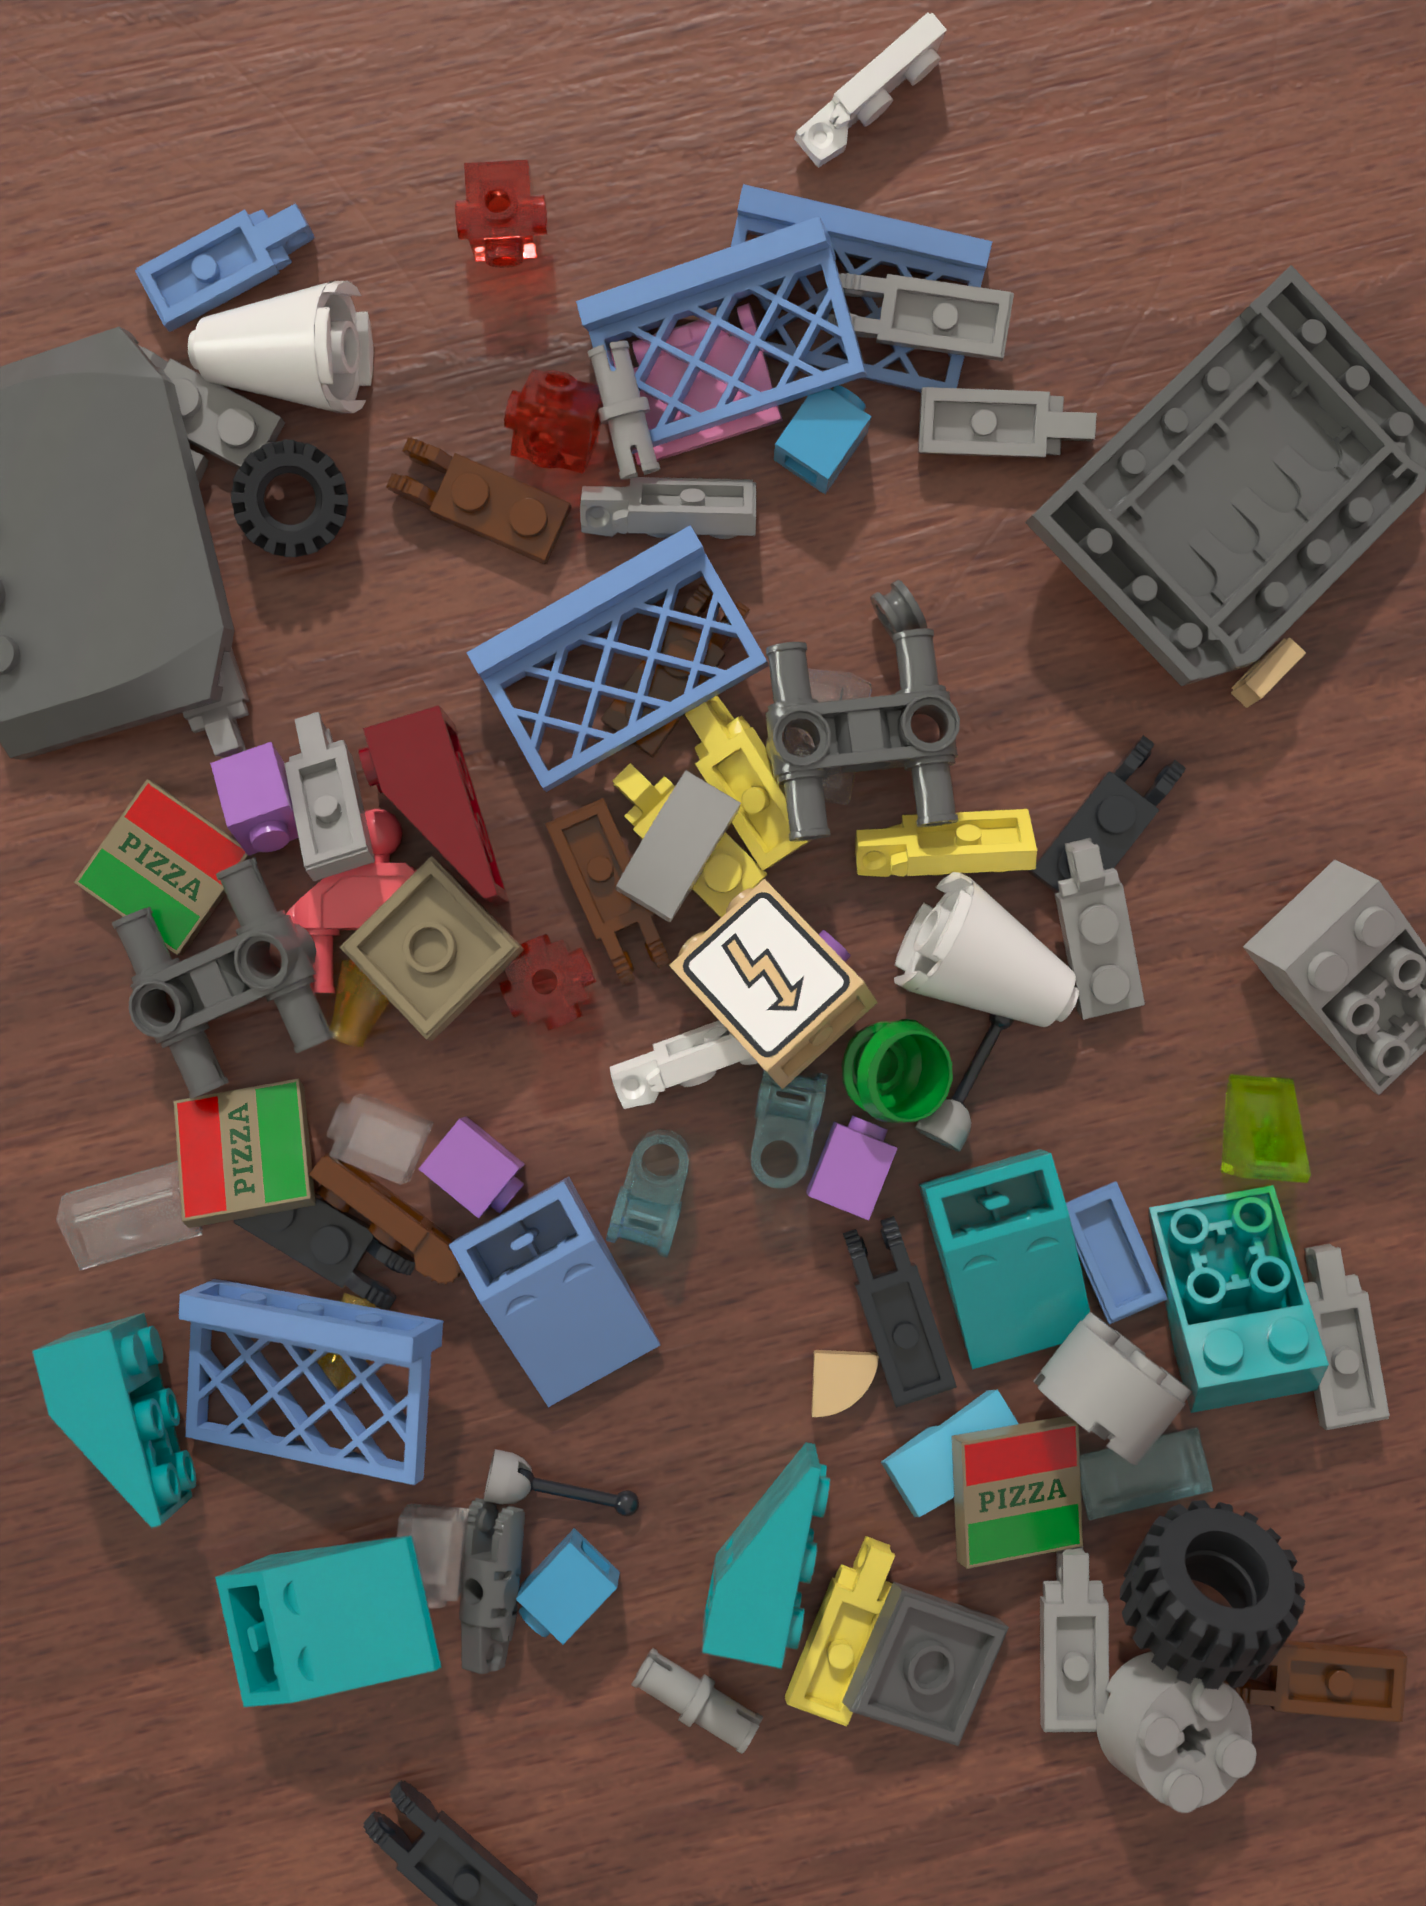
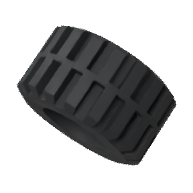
M1205 1500L1192 1501L1187 1509L1181 1504L1169 1508L1164 1517L1160 1515L1150 1527L1123 1575L1125 1580L1120 1587V1600L1127 1603L1122 1611L1125 1625L1136 1627L1137 1631L1132 1638L1140 1650L1149 1648L1155 1654L1152 1662L1162 1670L1168 1665L1178 1671L1176 1679L1191 1684L1194 1678L1201 1679L1205 1689L1219 1690L1224 1681L1231 1689L1244 1686L1249 1677L1255 1680L1263 1674L1298 1625V1619L1304 1612L1306 1601L1300 1596L1305 1589L1303 1575L1292 1571L1297 1564V1560L1291 1549L1282 1550L1278 1544L1281 1537L1272 1528L1265 1531L1257 1525L1258 1517L1245 1511L1243 1516L1234 1513L1233 1506L1230 1504L1218 1502L1215 1508H1210ZM1191 1580L1202 1582L1217 1590L1232 1608L1220 1605L1207 1598L1196 1588Z

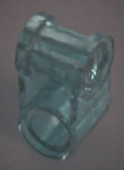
M763 1069L754 1114L756 1124L750 1149V1167L754 1176L761 1183L772 1188H787L797 1184L805 1175L809 1164L814 1133L818 1129L828 1074L817 1073L814 1078L798 1075L784 1089H781ZM776 1092L800 1095L805 1097V1101L778 1097ZM775 1140H782L788 1143L796 1154L794 1170L782 1178L769 1176L761 1166V1153L768 1143Z
M657 1129L648 1132L640 1139L631 1157L624 1186L620 1187L606 1241L616 1243L621 1238L657 1248L658 1256L668 1257L682 1207L680 1199L690 1166L691 1153L687 1142L680 1134L668 1129ZM666 1144L672 1147L679 1158L678 1169L667 1176H656L650 1173L643 1160L644 1152L650 1146Z

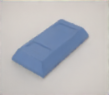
M1117 1181L1066 1202L1079 1258L1108 1324H1112L1168 1299Z

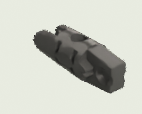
M476 1498L475 1501L472 1500V1504L469 1506L459 1619L461 1621L462 1669L478 1674H486L505 1667L509 1642L512 1640L517 1621L518 1601L516 1598L520 1586L525 1512H523L524 1509L507 1506L506 1509L502 1508L501 1513H498L499 1510H496V1504Z

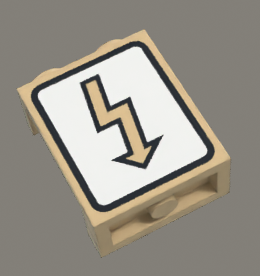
M765 879L753 889H746L734 897L726 909V914L707 931L699 932L689 938L680 949L679 957L669 965L781 1089H784L878 1003L865 982Z

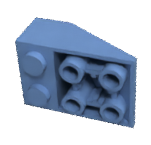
M570 1177L561 1180L483 1223L449 1244L480 1304L548 1407L661 1345Z

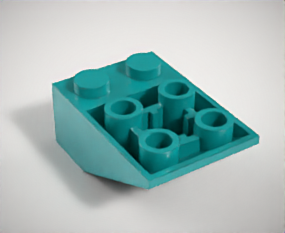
M1038 1149L918 1184L972 1370L1062 1344L1080 1320L1083 1321L1087 1316L1090 1308L1070 1215L1052 1154Z
M1274 1185L1149 1207L1148 1213L1161 1284L1168 1298L1165 1300L1173 1349L1182 1383L1192 1391L1187 1398L1190 1412L1316 1391L1329 1363Z
M145 1313L72 1332L32 1351L49 1416L151 1528L162 1525L193 1497L191 1489L196 1486L194 1463L187 1450H180L174 1427L178 1426L180 1422L177 1399L171 1388L164 1389L158 1364L163 1362V1346L157 1329L154 1326L148 1327Z
M806 1442L716 1553L703 1616L702 1653L782 1669L786 1647L798 1648L803 1626L804 1609L800 1608L802 1592H798L797 1588L799 1582L810 1584L817 1553V1543H813L814 1528H810L811 1517L823 1518L830 1487V1478L826 1477L827 1465L820 1464L815 1444Z
M412 1535L270 1554L215 1577L244 1707L294 1703L427 1673L442 1667Z

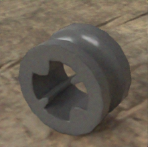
M896 580L891 583V591L886 595H882L879 592L871 595L870 599L873 608L892 639L894 634L902 631L927 628L925 617L918 603L902 581Z

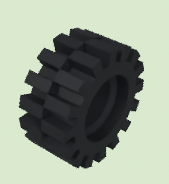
M295 440L269 442L253 453L251 452L236 471L231 492L234 517L245 536L264 551L284 557L309 555L328 545L343 526L348 507L346 482L335 462L327 454L317 449V447ZM292 473L305 478L315 492V508L310 517L299 524L286 525L280 523L266 509L264 502L265 490L268 484L281 474Z

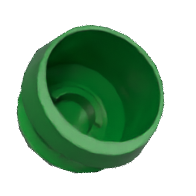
M911 1019L880 1021L865 1026L857 1031L849 1040L841 1061L842 1083L850 1099L872 1117L883 1122H915L932 1115L943 1104L953 1080L952 1062L946 1047L931 1030L920 1022Z

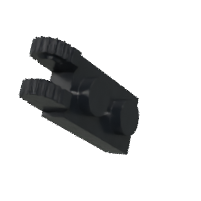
M1143 735L1114 771L1107 772L1036 861V869L1030 870L1029 873L1053 892L1059 893L1058 881L1071 878L1065 844L1091 838V842L1099 846L1103 869L1115 868L1158 813L1159 809L1156 806L1170 792L1186 768L1174 759L1170 764L1162 768L1155 777L1153 785L1142 797L1125 782L1137 768H1140L1151 755V749L1155 745V743Z
M315 1193L316 1205L234 1220L233 1223L327 1280L341 1288L347 1286L355 1294L382 1309L390 1310L397 1297L388 1286L373 1280L357 1270L366 1252L397 1273L411 1275L415 1268L414 1258L404 1251H395L380 1242L369 1232L368 1227L370 1225L350 1213H345L335 1208L317 1193Z
M893 1216L880 1221L882 1226L880 1232L886 1249L890 1251L896 1269L872 1276L863 1237L858 1235L857 1229L843 1233V1237L858 1279L857 1282H854L893 1402L897 1408L957 1388L917 1265L910 1263L899 1227Z
M401 1780L390 1791V1797L396 1807L423 1831L413 1844L403 1829L379 1811L372 1812L363 1823V1828H365L369 1838L398 1863L396 1869L438 1906H535L537 1904L538 1894L443 1810L438 1813L431 1800L423 1793H420L411 1783L409 1784Z

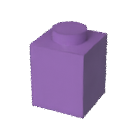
M272 742L210 763L227 828L248 856L258 852L279 850L286 846L289 841L299 838L285 771V762Z
M853 1115L848 1127L834 1121L806 1190L808 1196L869 1220L898 1149L894 1145L884 1142L888 1129Z
M466 1116L460 1118L419 1167V1170L477 1218H480L490 1207L499 1214L506 1208L524 1185L515 1176L525 1164Z

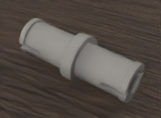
M616 341L610 343L616 365L615 371L610 369L604 345L590 349L588 356L592 361L603 407L598 410L601 424H608L620 470L619 476L623 480L638 477L632 455L634 449L638 451L644 475L656 472L661 468L656 459L645 416L646 413L650 412L648 398L640 397L629 354L628 341Z
M654 1648L648 1653L631 1684L636 1689L640 1688L680 1713L678 1721L688 1727L696 1723L736 1748V1751L740 1754H743L749 1746L763 1719V1716L759 1713L755 1714L715 1689V1680L704 1674L699 1679L659 1654Z

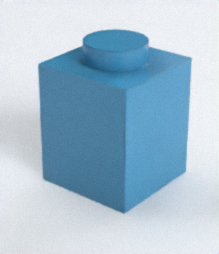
M839 385L833 389L829 388L808 395L775 443L774 461L823 494H826L867 435L872 416L864 412L866 405L857 395Z
M573 1528L521 1583L516 1598L522 1605L519 1613L537 1634L546 1638L551 1633L564 1645L617 1589L620 1571Z

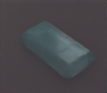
M1198 1427L1161 1435L1137 1466L1126 1461L1110 1448L1080 1455L1081 1493L1088 1520L1213 1491Z

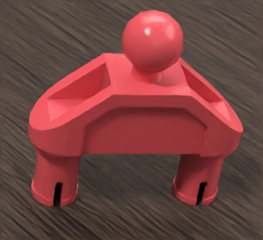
M376 808L365 811L375 862L323 878L286 913V915L290 914L293 923L299 924L306 929L314 940L316 959L313 968L316 974L313 975L315 982L310 984L314 994L335 993V987H333V937L339 936V930H358L417 871L406 863H390V854L395 852L401 843L402 829L396 816L387 810Z

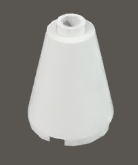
M331 281L201 318L196 326V330H193L189 335L188 355L192 366L199 370L201 376L207 382L337 413H355L362 409L366 400H355L359 386H371L373 376L374 348L371 323L368 312H356L350 297L361 296L358 288L349 281Z
M952 872L943 878L935 887L945 893L934 908L923 903L904 936L896 957L895 966L904 970L905 974L894 977L895 984L909 992L1040 1027H1047L1055 1020L1059 1022L1064 1021L1074 1009L1079 996V989L1075 987L1076 976L1074 971L970 877L960 872Z

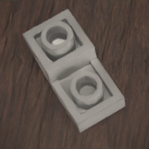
M685 770L634 853L615 890L671 923L702 874L707 860L737 815L741 803Z

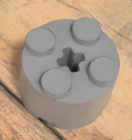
M1089 1312L1083 1321L1080 1320L1033 1381L1038 1385L1039 1390L1089 1433L1092 1431L1104 1440L1108 1438L1110 1442L1107 1447L1135 1466L1141 1462L1185 1406V1400L1192 1393L1190 1389L1169 1372L1147 1358L1140 1348L1117 1330H1113L1092 1312Z
M1153 1652L1144 1653L1125 1663L1117 1670L1105 1690L1111 1694L1104 1714L1098 1710L1096 1723L1098 1740L1104 1755L1115 1768L1158 1801L1180 1813H1189L1198 1807L1217 1800L1233 1786L1238 1778L1245 1777L1251 1772L1257 1754L1254 1745L1251 1743L1252 1729L1250 1716L1241 1697L1226 1683L1223 1682L1219 1690L1205 1689L1202 1680L1194 1678L1191 1684H1187L1176 1679L1178 1671L1167 1665L1162 1670L1152 1662L1155 1656Z

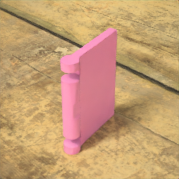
M750 303L737 307L738 318L743 331L754 336L757 331V325ZM700 319L675 327L666 343L694 356L710 324ZM721 330L704 363L732 377L749 344ZM641 339L632 342L639 366L650 347L649 343ZM610 349V351H611V356H612V359H613V362H614V366H615V368H616L615 361H614L613 354H612V350ZM761 350L743 381L744 384L760 392L774 388L764 352ZM661 351L645 384L672 397L689 364ZM639 367L633 368L634 373H636ZM699 371L683 404L700 413L716 408L727 384ZM640 391V397L648 398L650 412L646 413L645 416L648 428L651 430L656 428L667 404ZM738 391L733 402L749 396ZM779 405L653 447L656 459L659 461L781 422L783 420ZM678 411L673 422L689 416ZM635 453L637 465L641 466L639 455Z

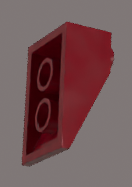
M437 705L363 728L368 746L358 749L370 787L376 785L380 794L384 793L484 899L496 906L509 903L455 724L444 710Z

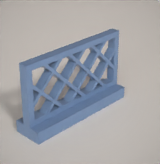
M743 184L731 247L746 242L748 234L763 236L820 216L830 235L835 255L848 274L865 275L875 267L883 264L896 267L901 276L912 277L909 271L930 275L925 278L926 280L938 281L944 278L965 283L968 286L981 287L993 241ZM848 257L868 262L854 269ZM806 276L798 278L810 298L799 307L806 311L814 307L818 310L828 292V288L816 294ZM748 296L738 299L736 304L741 302ZM861 296L871 313L866 318L880 320L882 307L878 308L872 298ZM757 297L764 311L767 312L770 303ZM787 313L780 319L777 317L767 336L769 337L778 332L785 345L765 342L793 356L797 348L784 326L798 317ZM835 336L817 349L809 351L803 361L822 370H829L849 363L843 341ZM890 345L894 353L875 365L864 364L867 376L861 378L921 392L922 387L957 388L964 356L948 353L950 357L945 382L918 375L906 355L915 348ZM839 346L846 359L825 355V353ZM764 352V355L766 357L774 358L771 355ZM899 359L907 373L886 369V367Z
M820 216L576 301L582 325L589 331L592 346L595 348L604 345L611 371L616 370L609 348L611 342L635 336L650 344L635 373L639 393L642 391L667 404L656 428L649 430L653 447L867 376L836 266V256L831 238ZM823 270L828 292L815 315L787 301L798 278ZM781 285L776 295L766 290ZM752 294L771 303L754 336L726 322L737 300ZM720 306L715 316L706 311ZM832 307L839 327L826 321ZM781 310L810 323L793 356L765 342ZM691 315L710 324L694 356L666 343L677 321ZM660 327L655 336L645 332ZM721 330L749 344L732 377L704 363ZM820 330H823L843 341L849 363L822 372L803 361ZM760 350L788 364L777 387L763 392L743 383ZM661 351L689 364L672 397L645 384ZM699 371L727 384L716 408L701 413L683 404ZM798 371L809 375L808 377L793 381ZM738 391L749 396L733 402ZM678 411L689 416L673 422ZM634 449L632 454L638 453L637 449Z
M691 525L467 652L478 675L483 679L545 792L769 666L764 654L705 554L704 548ZM703 576L713 594L706 619L673 611L679 589ZM666 597L663 608L652 605ZM720 607L730 625L716 621ZM636 613L659 618L650 650L617 642L624 620ZM669 621L702 629L693 662L660 653ZM610 629L607 639L596 637ZM712 632L738 638L749 656L727 670L703 664ZM582 644L603 650L594 682L562 674L568 652ZM614 653L647 661L637 693L605 685ZM554 661L551 671L541 669V667ZM657 664L690 672L684 694L671 702L648 696ZM700 675L711 677L708 681L697 686ZM526 676L548 681L538 714L514 708L504 688ZM559 684L591 692L581 725L549 717ZM601 695L634 703L627 727L614 734L592 728ZM644 706L657 709L641 718ZM521 720L535 723L531 738ZM546 727L578 735L572 758L548 770L539 754ZM589 738L600 741L586 749Z
M213 1279L180 1294L179 1319L191 1321L185 1437L416 1485L424 1479L431 1352L442 1346L443 1320ZM212 1330L225 1332L241 1353L227 1368L223 1367L211 1350ZM251 1338H256L259 1340L254 1343ZM271 1341L282 1343L298 1364V1367L282 1380L260 1352ZM308 1349H314L316 1351L311 1355ZM328 1352L340 1354L356 1376L353 1381L339 1392L317 1363ZM365 1359L375 1362L369 1366ZM246 1363L249 1364L268 1390L253 1405L249 1403L231 1378ZM386 1364L409 1368L408 1396L398 1404L375 1374ZM302 1374L306 1375L325 1401V1404L310 1417L306 1415L287 1389ZM360 1385L364 1386L384 1414L368 1429L363 1426L344 1400ZM217 1388L238 1416L228 1426L208 1422L209 1395ZM273 1399L295 1428L286 1437L273 1435L257 1414ZM406 1407H407V1416H406V1415L404 1414V1412H403V1410H404ZM329 1411L333 1412L353 1440L343 1449L330 1447L314 1426ZM388 1422L391 1423L405 1442L404 1462L387 1459L371 1437ZM242 1425H245V1427L247 1428V1430H246V1429H242V1428H240V1427H241ZM299 1436H301L304 1441H299L296 1439ZM359 1448L362 1453H357L353 1451Z

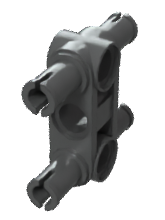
M912 629L894 634L893 643L896 647L901 690L894 695L819 702L818 699L812 698L806 656L807 644L805 642H786L766 648L774 704L769 705L768 712L765 713L768 731L766 753L772 764L773 778L777 779L778 785H784L790 841L817 840L831 835L827 823L822 780L827 779L828 775L905 767V771H912L918 817L916 820L917 827L942 826L958 821V815L955 812L950 766L956 764L955 758L958 757L956 736L959 732L960 718L957 709L951 703L950 692L946 691V686L939 685L933 629ZM924 714L933 718L939 728L938 741L926 743L919 740L913 734L911 728L912 716ZM790 728H801L807 731L814 743L813 753L805 757H797L790 754L783 745L782 732Z
M256 858L243 861L216 874L241 926L235 930L238 936L181 962L179 958L172 960L152 916L151 907L133 912L111 923L113 928L116 929L136 973L135 976L131 977L133 984L130 985L133 990L128 1008L131 1020L138 1030L147 1036L154 1037L156 1043L161 1044L162 1049L169 1046L189 1090L190 1099L229 1083L204 1031L210 1028L208 1022L263 997L266 998L267 1002L274 1000L295 1046L296 1054L335 1037L333 1031L328 1026L310 985L315 982L313 975L316 974L313 968L316 959L314 940L306 929L299 924L293 923L290 914L286 915L284 910L277 912L257 867ZM271 943L277 947L281 954V969L271 959L269 952ZM166 993L174 1001L175 1013L167 1005Z

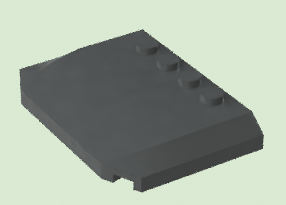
M1290 265L1025 523L1181 686H1185L1247 667L1257 661L1425 491L1426 407L1299 272Z
M116 327L0 367V743L8 756L13 759H28L221 701L223 687L217 685L224 652H231L235 630L175 385L165 372L155 366L137 345L139 342L132 333L121 327Z

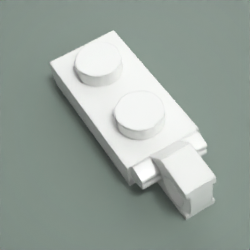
M927 12L834 93L833 99L796 131L795 141L818 168L844 152L847 145L848 129L855 122L860 120L864 126L871 124L893 102V98L889 95L892 90L905 79L911 85H915L938 64L941 58L936 52L947 30L933 13L929 14Z
M718 1020L653 1044L654 1051L610 1067V1073L618 1098L623 1108L627 1109L654 1103L659 1092H664L665 1088L677 1084L683 1087H691L704 1083L716 1074V1070L740 1062L743 1065H751L758 1062Z

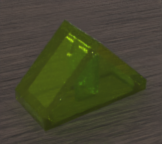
M1229 1075L1226 1093L1221 1172L1241 1178L1308 1183L1311 1173L1293 1079Z

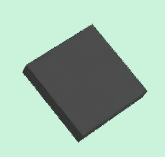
M893 1582L842 1702L851 1712L959 1746L1009 1627L999 1618Z

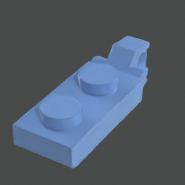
M296 204L269 218L264 210L249 215L246 210H243L137 267L135 272L163 325L171 332L280 273L279 270L292 263L288 254L315 239L302 211Z

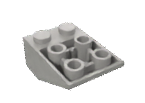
M1333 860L1252 937L1243 948L1275 990L1374 1093L1380 1095L1426 1051V946L1379 880L1337 860Z

